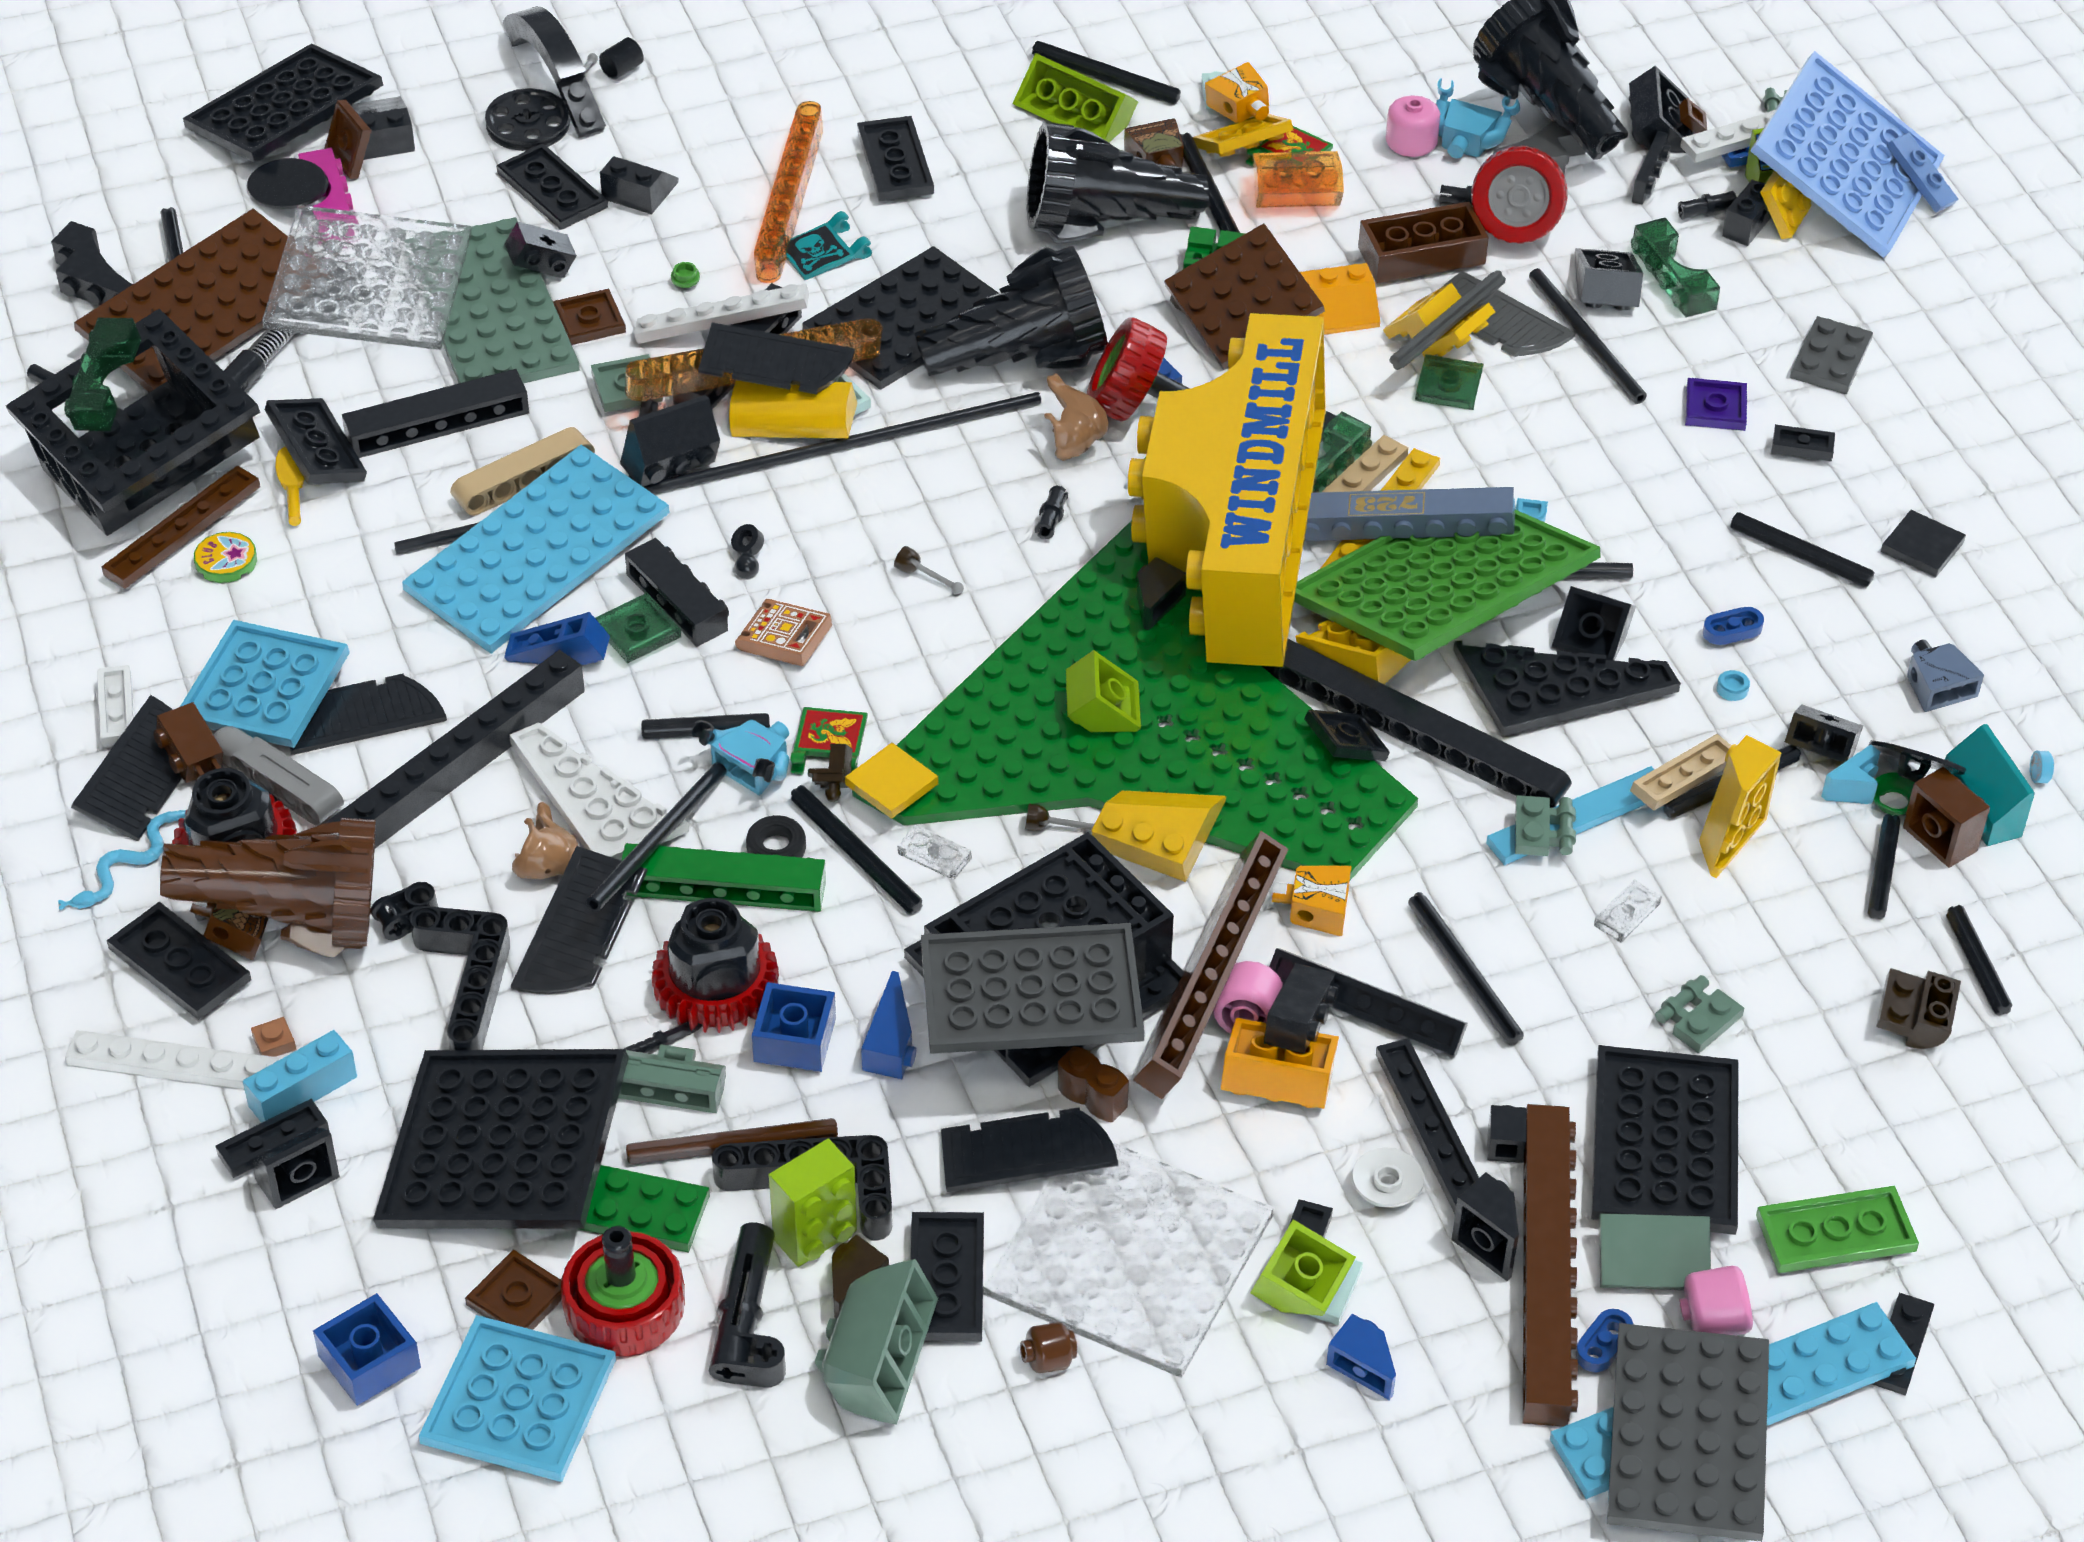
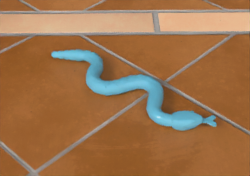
M186 810L168 811L154 817L147 826V837L151 847L147 851L136 852L118 849L103 855L96 866V873L102 885L101 889L94 893L92 891H82L67 902L58 900V904H61L59 910H63L68 905L78 909L87 908L94 905L95 902L108 898L112 894L114 887L113 877L109 869L112 864L122 862L148 865L158 860L163 853L164 840L159 832L160 826L164 823L178 821L180 818H185Z

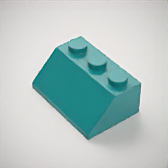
M1983 724L1946 754L1945 760L1966 768L1964 775H1953L1958 777L1965 786L1990 806L1981 839L1986 846H1991L2023 836L2035 792L1989 725Z

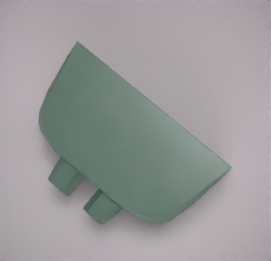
M916 1259L877 1268L851 1283L846 1292L838 1318H829L826 1327V1337L830 1341L827 1349L821 1348L818 1350L815 1359L816 1366L823 1373V1381L838 1405L854 1414L895 1425L898 1423L938 1301V1297Z

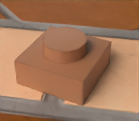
M284 1016L251 1027L252 1037L260 1055L277 1057L297 1050L295 1040Z

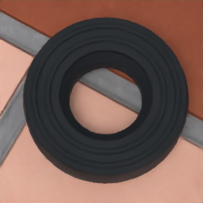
M781 815L767 816L759 819L749 828L746 836V849L748 853L802 858L806 850V835L802 826L792 818ZM771 836H783L789 840V844L785 848L777 850L766 848L763 842Z

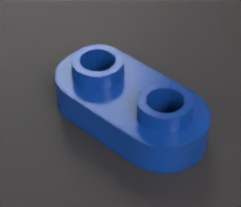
M1740 607L1712 614L1705 619L1702 634L1708 642L1715 645H1725L1760 635L1763 630L1764 615L1753 607Z
M1614 1308L1604 1310L1580 1338L1576 1349V1359H1578V1364L1583 1369L1589 1372H1602L1607 1370L1615 1361L1618 1334H1612L1610 1330L1618 1332L1619 1323L1633 1324L1632 1318L1626 1312ZM1589 1355H1596L1599 1358H1594Z

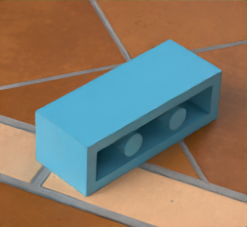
M335 1030L326 1033L244 1079L243 1086L248 1107L262 1123L311 1098L314 1102L357 1078L353 1051Z

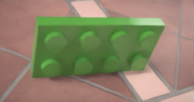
M1895 1185L1759 1206L1756 1211V1218L1778 1273L1917 1252L1919 1241Z

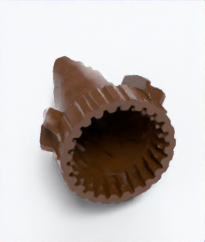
M341 818V821L324 823L293 835H272L265 837V839L240 840L238 842L199 841L198 845L164 843L160 872V895L179 901L216 903V909L239 910L248 915L271 917L275 921L287 923L288 925L281 929L280 940L289 941L297 947L325 957L335 958L346 948L362 949L367 947L369 934L376 820Z

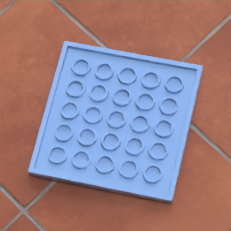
M1816 51L1807 58L1750 150L1759 160L1766 163L1783 179L1791 183L1804 196L1811 199L1828 215H1831L1846 227L1849 232L1856 235L1870 249L1876 251L1883 258L1893 248L1922 197L1918 188L1886 145L1891 140L1910 132L1936 169H1938L1945 156Z

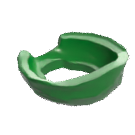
M1897 772L1881 774L1875 779L1878 783L1874 797L1876 805L1886 814H1891L1892 816L1906 815L1914 782L1899 776ZM1895 792L1902 794L1907 799L1908 804L1904 808L1895 809L1883 804L1880 801V797L1887 793Z

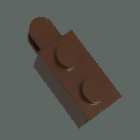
M194 702L157 715L156 730L153 732L155 741L160 748H165L169 755L168 758L172 770L176 774L180 773L185 783L197 780L199 776L211 770L222 768L224 752Z

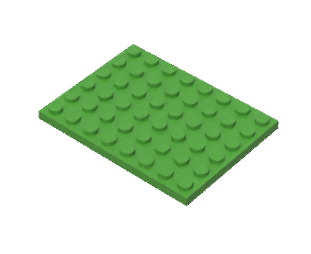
M1515 510L1514 534L1503 533L1500 535L1480 536L1479 531H1477L1473 536L1466 537L1459 536L1457 532L1454 533V537L1414 538L1413 534L1410 538L1392 539L1391 536H1381L1297 581L1294 602L1408 659L1416 661L1424 658L1434 650L1447 645L1459 636L1471 632L1486 621L1494 619L1497 615L1511 607L1517 606L1529 597L1542 592V590L1554 583L1564 580L1565 577L1587 567L1588 564L1601 558L1600 546Z

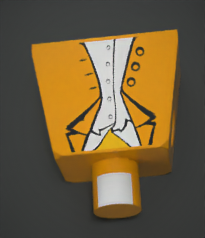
M1249 62L1205 83L1206 105L1233 122L1241 123L1251 117L1261 121L1268 116V86Z
M1299 866L1296 868L1294 884L1274 882L1272 902L1291 904L1290 922L1292 924L1343 936L1351 866Z

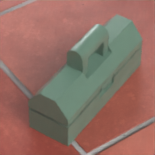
M661 1044L657 1055L626 1050L629 1058L618 1098L717 1114L726 1079L725 1065L695 1061V1049Z

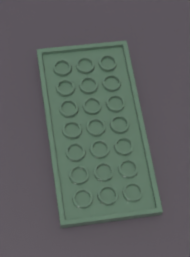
M516 217L404 242L405 252L458 383L512 369H517L523 384L580 371L579 361L541 273L514 266L507 252L505 242L516 222H518Z

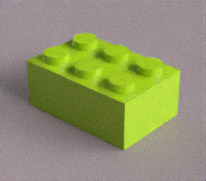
M829 1138L769 1174L772 1230L775 1233L774 1241L797 1267L808 1261L818 1259L824 1251L837 1243L847 1241L857 1232L855 1166Z

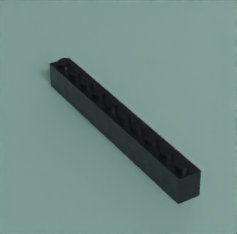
M559 649L325 823L341 821V818L376 820L375 848H377L512 747L510 734L538 722L544 723L584 693L582 665Z

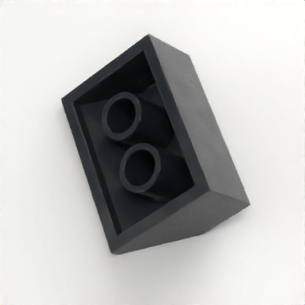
M1655 65L1629 83L1632 137L1639 145L1643 144L1649 150L1657 132L1669 133L1667 145H1671V152L1686 153L1681 148V141L1683 137L1693 135V131L1680 121L1679 104L1689 97Z
M703 395L629 421L620 465L635 482L644 487L715 462L720 437L709 398Z

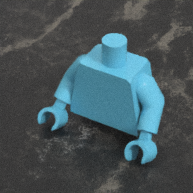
M1442 78L1438 80L1437 89L1440 99L1436 100V105L1441 114L1439 137L1442 138V147L1448 150L1451 157L1458 159L1463 154L1480 157L1486 149L1493 148L1504 141L1512 123V120H1510L1511 116L1518 114L1521 108L1518 98L1513 106L1508 107L1510 98L1504 96L1502 99L1504 113L1502 115L1500 111L1456 99H1451L1449 102L1448 97H1451L1454 93V82L1451 80V87L1449 89H1442Z

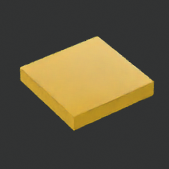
M891 742L845 776V785L892 819L938 785V776Z

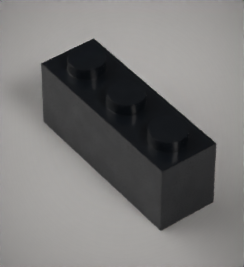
M1295 963L1268 1012L1264 1044L1304 1054L1310 1042L1317 1041L1320 1025H1325L1329 1008L1335 1006L1338 996V987H1334V972Z

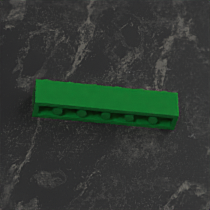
M625 843L622 861L638 844ZM659 846L641 865V867L646 868L648 871L637 895L627 892L626 896L694 902L705 898H719L729 901L733 905L821 912L826 886L825 859L810 857L801 858Z

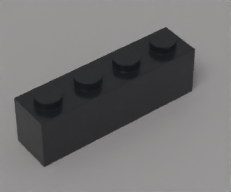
M654 538L625 553L627 576L696 647L728 631L729 610L725 602L721 599L718 600L711 593L707 584L703 581L700 582L693 575L689 566L682 564L675 557L670 547H665L657 538Z

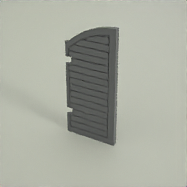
M1462 270L1442 287L1452 282L1458 293L1463 297L1481 280ZM1496 290L1475 308L1477 309L1489 302L1495 313L1487 319L1489 324L1474 335L1492 345H1496L1498 342L1502 343L1501 350L1514 357L1550 351L1569 342L1576 334V332L1499 290Z

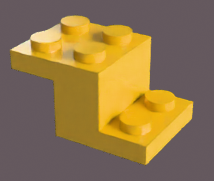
M1451 282L1416 301L1386 326L1383 331L1388 339L1398 334L1402 338L1409 334L1412 339L1462 297ZM1488 302L1471 311L1422 352L1425 359L1436 354L1440 358L1454 348L1453 345L1458 349L1471 340L1469 336L1471 332L1476 334L1489 324L1487 319L1495 313L1493 307Z

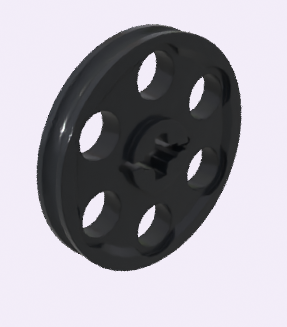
M525 88L504 93L489 104L485 113L486 130L490 138L500 146L518 151H527L542 143L549 147L560 141L566 135L570 126L569 114L562 98L542 89ZM518 101H528L526 104H517ZM550 105V106H554L555 108H553V109H544L543 107ZM507 113L505 116H496L495 114ZM550 123H559V124H560V125L555 126V127H553V126H548V124H550ZM503 130H511V131H512L511 133H508V134L500 133V132L503 131ZM529 135H537V136H539L538 138H535V139H529V138H527V136H529Z

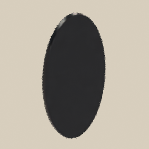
M284 158L267 162L255 169L248 178L247 189L255 200L265 206L277 209H294L309 205L321 198L328 188L329 181L326 173L316 164L303 159Z
M1871 740L1868 746L1870 744L1873 745L1881 753L1898 758L1899 767L1897 774L1914 783L1924 778L1930 768L1938 770L1944 767L1950 773L1964 775L1966 772V768L1917 750ZM1908 763L1920 765L1918 770L1912 771Z

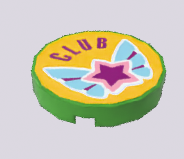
M230 531L206 537L197 545L193 553L197 572L203 574L205 579L218 583L234 582L241 579V575L246 572L249 574L254 570L257 563L256 546L252 540L241 533Z

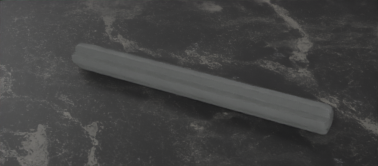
M1496 270L1490 273L1395 352L1389 359L1393 368L1400 370L1407 366L1504 285L1506 278L1502 275V272Z

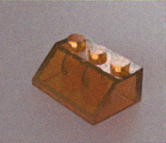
M1338 151L1253 153L1256 208L1341 205L1344 183L1342 163Z

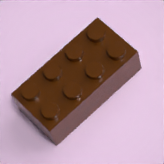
M1463 202L1360 220L1358 248L1377 284L1486 264L1489 237L1478 216L1473 211L1470 202Z

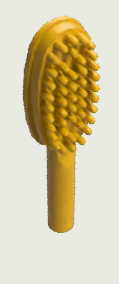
M284 446L277 453L275 468L279 482L284 490H287L289 524L297 526L301 523L299 488L303 487L305 479L286 446Z

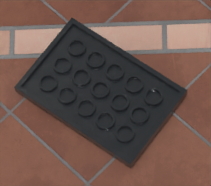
M311 43L182 119L185 128L252 162L264 159L266 155L276 149L286 146L288 142L296 137L308 133L311 128L328 121L334 114L337 100H347L352 106V104L360 99L373 94L375 90L384 86L381 75Z
M932 246L804 321L802 328L803 332L814 341L855 348V354L849 367L879 390H882L923 365L914 333L947 322L967 309L973 308L974 302L996 295L999 292L935 246Z
M1598 1045L1591 1204L1592 1220H1599L1600 1213L1710 1217V1232L1736 1235L1738 1229L1739 1059Z

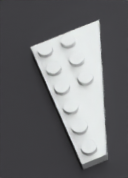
M538 722L510 734L511 745L585 849L622 860L625 843L639 844L667 814L666 807L658 802L654 804L643 797L642 791L605 766L601 769L592 763L590 756L584 752L579 754L567 746L566 740ZM683 820L664 842L689 832L688 822Z

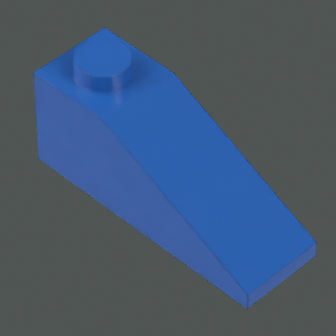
M586 612L512 633L504 658L509 662L540 664L560 649L583 666L604 660L610 635L591 612Z
M892 971L861 1048L862 1071L902 1080L906 1068L912 1067L914 1064L917 1048L912 1046V1030L899 972Z

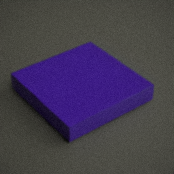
M1687 378L1685 425L1745 431L1747 425V383Z

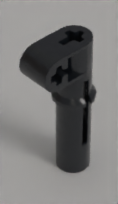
M757 1222L745 1223L739 1229L725 1297L719 1302L717 1308L720 1320L708 1371L714 1379L721 1382L768 1388L774 1387L784 1380L786 1362L785 1348L782 1342L771 1336L754 1334L756 1324L762 1320L763 1316L760 1304L775 1233L769 1226ZM749 1272V1277H748V1281H747L746 1291H745V1295H744V1298H743V1301H742V1296H743V1292H744V1287H745V1282H746V1278H747V1273ZM741 1301H742V1309H741V1314H740L739 1323H738V1315H739L740 1305H741ZM749 1356L754 1357L753 1363H748Z

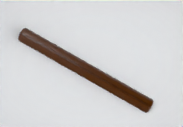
M834 1118L636 1142L626 1145L627 1161L631 1165L711 1155L717 1147L728 1143L838 1137V1127Z

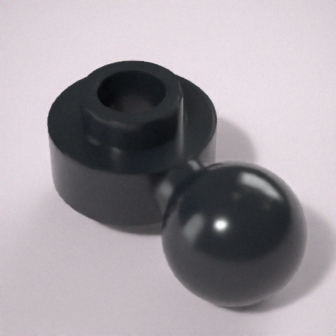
M744 524L738 527L731 538L732 548L741 555L735 561L734 569L736 574L744 579H750L757 575L759 562L754 555L761 550L764 544L763 533L752 524Z

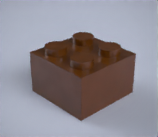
M1941 767L1914 783L1903 828L1950 868L1978 851L1990 806L1965 786L1958 777L1951 774L1946 768Z

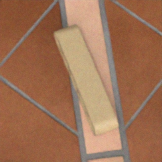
M568 427L461 476L452 484L450 493L469 515L475 516L508 501L581 444L593 453H595V448L578 429Z

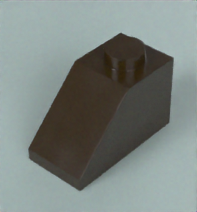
M857 1234L847 1243L840 1244L831 1257L834 1318H838L846 1292L851 1283L877 1268L889 1265V1258Z

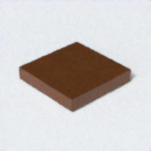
M337 100L324 149L332 148L335 159H341L343 172L349 179H358L372 130L347 100Z
M609 288L553 301L571 345L626 333V324Z
M513 1249L465 1297V1302L468 1307L483 1317L534 1330L562 1301L561 1279Z

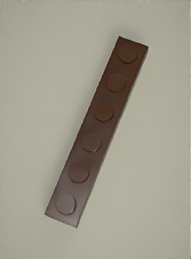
M236 465L102 565L103 576L126 589L260 488L259 478Z

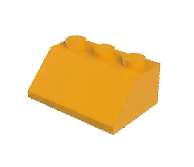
M1367 263L1300 272L1324 305L1325 312L1316 316L1324 317V335L1380 327L1381 322L1375 281Z
M1236 1018L1225 1053L1220 1090L1230 1091L1236 1095L1247 1094L1263 1097L1274 1102L1284 1101L1300 1104L1306 1108L1317 1107L1325 1109L1339 1036L1319 1033L1317 1041H1311L1303 1054L1264 1044L1266 1023Z

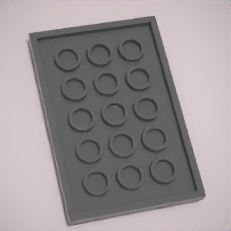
M1131 923L921 935L930 1054L1144 1041L1145 1031Z
M1619 1323L1607 1524L1762 1542L1765 1509L1769 1339Z

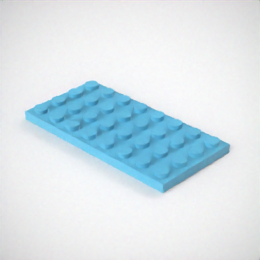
M581 444L403 580V590L492 654L509 640L512 633L519 632L667 516L670 513L669 504Z

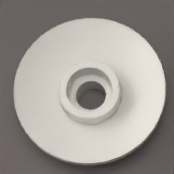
M1380 1147L1369 1150L1358 1158L1353 1167L1352 1180L1357 1192L1368 1202L1381 1207H1400L1412 1202L1419 1196L1424 1185V1172L1420 1163L1411 1154L1393 1147Z

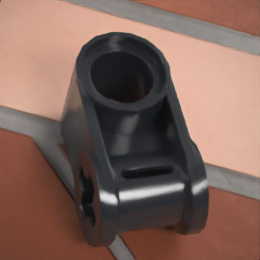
M416 882L391 895L381 897L372 904L370 914L374 920L381 923L382 933L386 939L395 941L411 933L410 915L416 908L422 906L438 907L434 887L427 882Z

